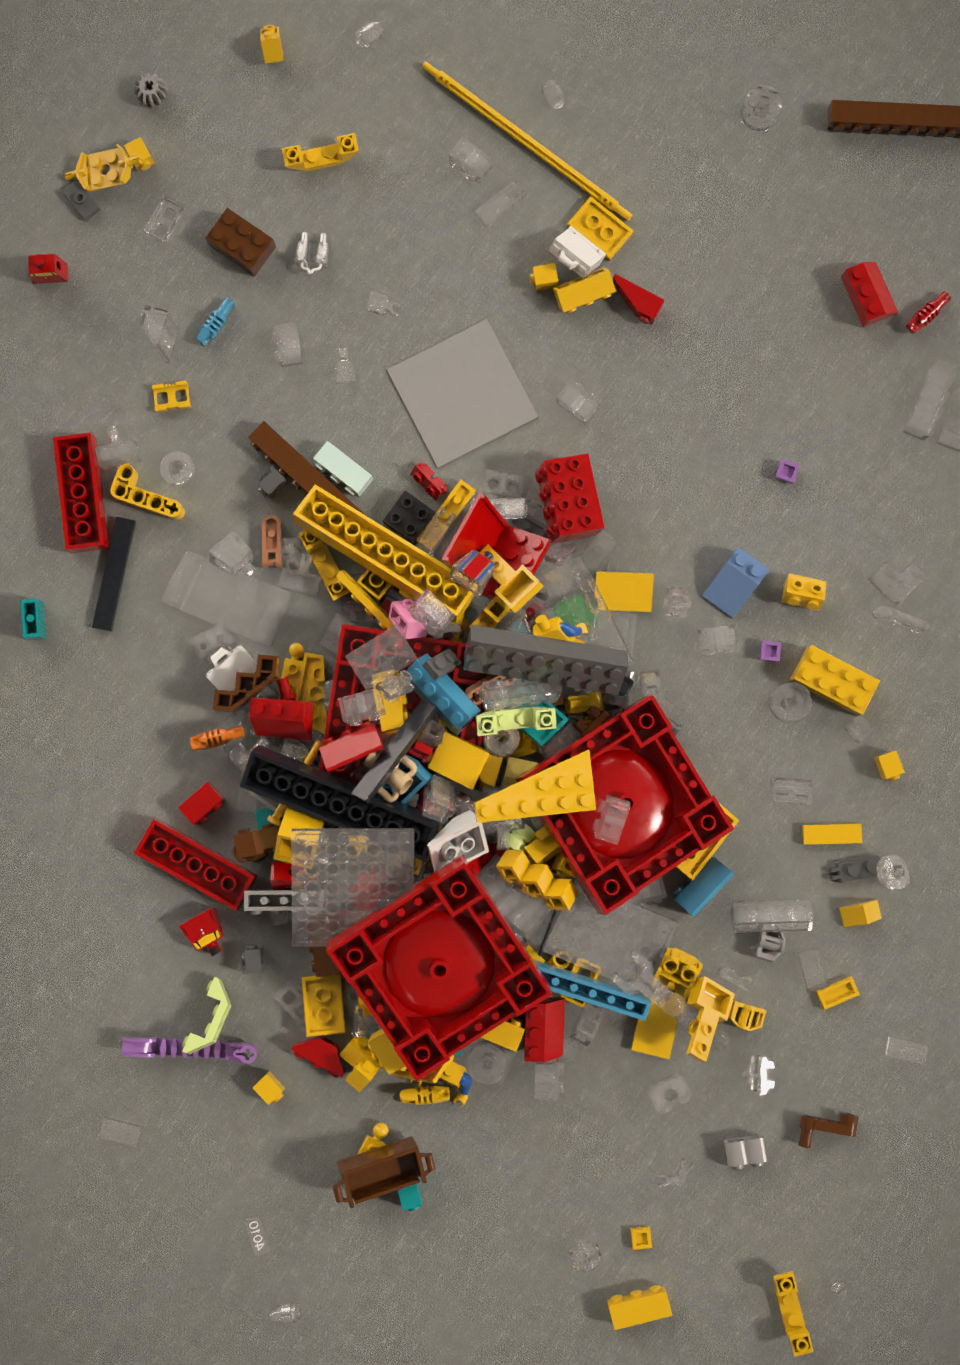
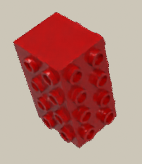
M589 453L545 460L536 470L535 480L540 485L539 498L544 504L543 517L548 522L547 535L551 539L552 544L596 536L605 526Z

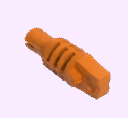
M240 725L230 729L219 728L203 732L190 738L191 747L195 751L226 745L230 740L245 737L244 728Z

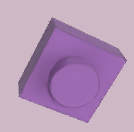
M782 459L775 478L793 484L800 465Z
M762 640L759 660L780 662L781 642Z

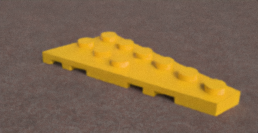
M590 751L581 752L499 792L474 802L476 823L596 810Z

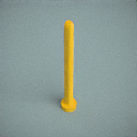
M315 741L303 763L312 764L320 750V745H322L321 741ZM279 803L272 816L269 815L267 820L279 826L281 823L279 819L287 806Z

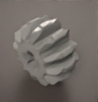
M148 72L145 78L140 75L141 81H135L136 88H134L138 101L143 102L145 106L150 103L154 107L156 102L161 105L160 99H166L165 92H167L163 79L158 78L156 74L151 77Z

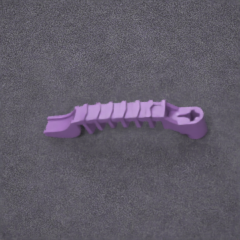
M123 1037L122 1056L155 1057L156 1055H161V1058H164L165 1055H171L172 1058H175L178 1055L183 1056V1058L187 1056L197 1058L199 1056L205 1059L215 1057L217 1060L225 1058V1060L249 1064L258 1056V1048L255 1044L231 1040H217L216 1043L192 1054L182 1052L184 1039ZM247 1049H250V1052L254 1054H252L250 1058H248L247 1054H244L242 1052H246Z

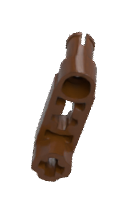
M841 1112L840 1121L802 1115L800 1122L801 1134L798 1145L804 1148H811L812 1135L815 1130L855 1137L859 1116Z

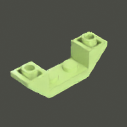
M529 706L491 710L476 715L477 736L498 734L500 730L534 727L536 730L555 729V708Z
M214 977L213 981L210 980L206 989L208 991L207 996L221 1001L213 1010L212 1015L214 1018L212 1023H208L204 1034H206V1037L202 1038L190 1033L183 1041L182 1047L184 1048L182 1052L192 1054L216 1043L230 1011L231 1003L222 980Z

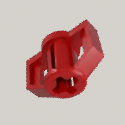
M415 741L406 754L425 764L433 748Z

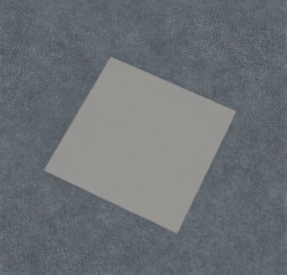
M487 319L387 369L437 468L538 418Z

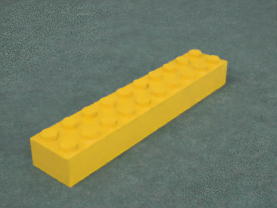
M317 485L313 486L293 513L296 525L455 624L477 594V584L472 582V585L468 584L466 577Z

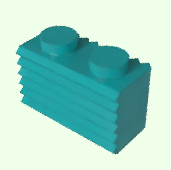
M37 598L20 600L22 638L26 640L47 638V633L45 632L47 630L45 628L46 618L44 617L46 615L44 613L45 603Z

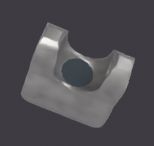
M627 669L619 694L605 693L603 704L617 706L620 710L628 707L639 677L638 673Z

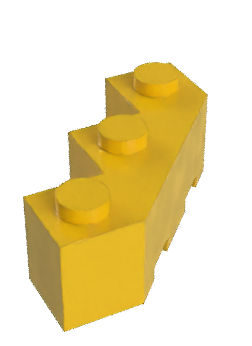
M506 849L496 865L504 881L511 885L514 882L521 886L522 892L534 899L539 897L547 902L545 906L552 910L569 911L579 894L571 879H555L547 864H530L523 850Z

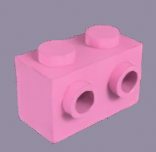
M410 599L391 602L389 619L403 638L426 637L429 619L416 603Z

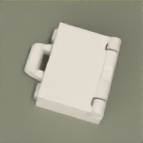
M572 226L555 238L548 250L561 263L572 269L583 279L595 270L606 256L605 252Z
M241 644L236 646L232 652L221 647L210 657L215 667L206 673V677L218 690L235 691L236 672L256 674L257 662ZM226 654L227 657L218 664L217 661Z

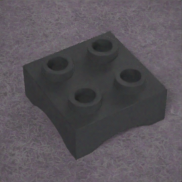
M405 490L383 519V523L415 545L417 538L436 512Z

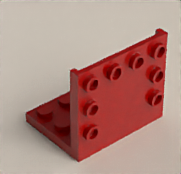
M479 493L473 501L469 512L464 517L457 533H455L449 547L444 552L442 560L449 568L468 579V575L463 570L485 546L489 545L515 571L524 565L534 575L552 542L548 538L509 526L486 495ZM476 550L477 553L468 561V563L461 570H459L462 564ZM488 572L478 582L472 580V582L478 585L477 594L492 600L497 596L494 591L501 585Z

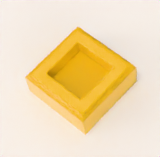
M650 1226L630 1228L632 1250L652 1248Z

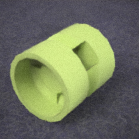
M517 819L512 825V833L507 832L500 841L507 849L523 850L524 852L526 843L530 844L535 839L534 833L536 832L527 824Z

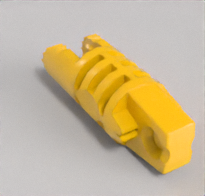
M443 1086L415 1087L399 1092L400 1101L403 1104H436L450 1100L449 1087Z

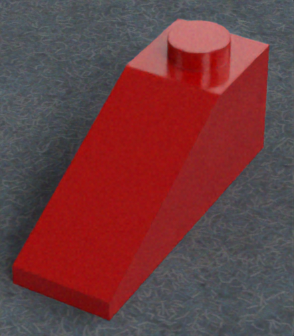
M614 274V286L634 315L638 317L640 322L653 325L665 300Z

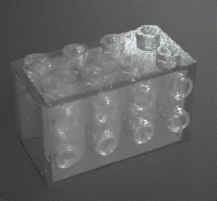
M495 853L477 876L525 947L554 910L545 906L547 902L539 897L534 899L522 892V887L513 882L511 885L504 881L496 867L501 858Z

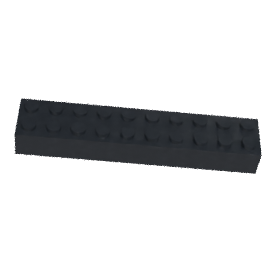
M260 745L251 751L240 787L422 861L429 854L427 845L435 837L442 819L397 800L392 803L387 802L377 793L367 804L351 794L357 784Z

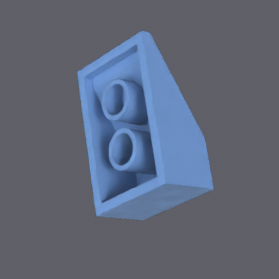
M738 547L703 593L702 597L733 618L770 569Z

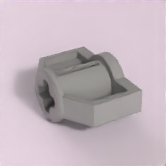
M435 621L427 629L426 637L451 640L455 634L461 633L460 625L444 624Z
M763 923L757 941L755 958L773 962L783 953L785 938L781 927ZM766 931L779 934L780 939L766 935ZM762 948L778 952V954L774 956L763 953Z

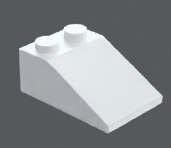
M471 810L454 817L427 845L434 872L461 855H464L469 862L489 852L482 823H476V816Z

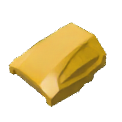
M667 947L650 981V986H656L681 998V1001L685 1002L694 987L703 964L694 956L678 948Z

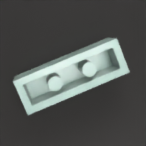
M328 441L313 458L317 469L323 473L327 471L331 475L330 478L337 484L341 482L345 485L344 489L352 496L356 494L360 497L373 481L370 473Z

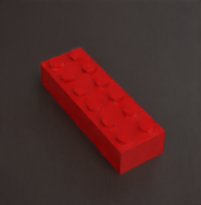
M91 432L53 437L65 550L72 554L109 549L97 439Z
M159 819L152 820L134 852L137 856L235 911L240 909L244 901V891H250L258 876Z

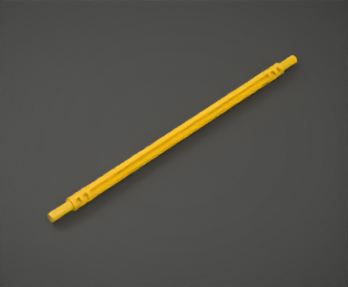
M426 61L423 63L422 68L435 77V80L612 212H617L627 221L631 219L633 215L620 206L617 200L443 71H438Z

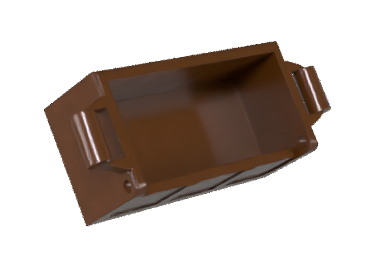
M411 1136L337 1161L341 1180L333 1185L332 1188L337 1203L348 1202L350 1208H354L353 1200L355 1204L419 1183L420 1179L423 1184L427 1183L426 1176L436 1169L432 1153H420L415 1140ZM422 1157H425L428 1168L426 1171H424ZM342 1184H343V1188H344V1192H345L346 1198L343 1197V1193H342L341 1186H340V1185H342Z

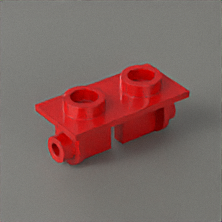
M426 463L416 464L411 472L413 479L425 489L430 497L437 501L439 496L448 490L446 488L447 485L438 476L432 480L431 477L435 473Z

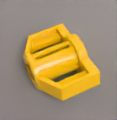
M733 1000L728 1018L735 1027L752 1031L762 1027L767 1010ZM738 1007H742L738 1018V1022H736L735 1017L737 1014ZM756 1011L758 1012L755 1024L751 1026L753 1016Z

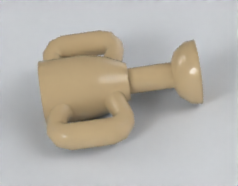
M376 751L369 754L364 765L371 767L380 756V753ZM406 755L400 762L406 765L410 771L407 773L398 769V764L383 784L388 783L394 789L393 795L383 789L382 786L377 792L387 802L392 803L396 801L399 794L405 793L413 782L411 777L416 773L417 766Z

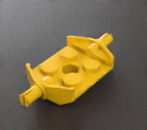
M116 144L118 148L86 155L82 152L76 165V170L66 172L65 178L67 181L77 178L88 192L126 184L130 179L133 165L142 164V158L140 155L130 158L119 144ZM110 167L108 173L104 175V169Z

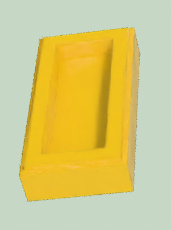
M851 976L815 991L823 1010L860 995Z

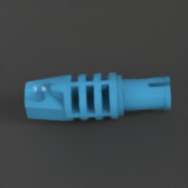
M225 297L218 309L211 312V315L201 326L200 333L196 338L199 343L206 346L211 339L216 337L224 323H226V316L235 306L232 300Z

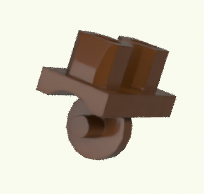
M591 706L585 712L591 721L587 724L582 718H579L573 724V727L578 732L576 736L580 738L595 729L609 714L606 711H601L596 706Z

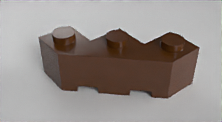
M258 654L256 674L236 672L235 691L215 690L213 709L223 712H238L250 702V698L256 697L279 678L280 658L278 656Z
M272 823L263 825L261 830L250 831V828L238 830L239 834L233 835L237 859L275 851L280 826L274 827Z

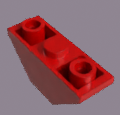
M321 1035L295 1043L291 1048L294 1056L310 1060V1064L316 1068L321 1069L323 1067L327 1069V1073L335 1078L339 1076L342 1078L346 1072L342 1057L339 1055L338 1044Z

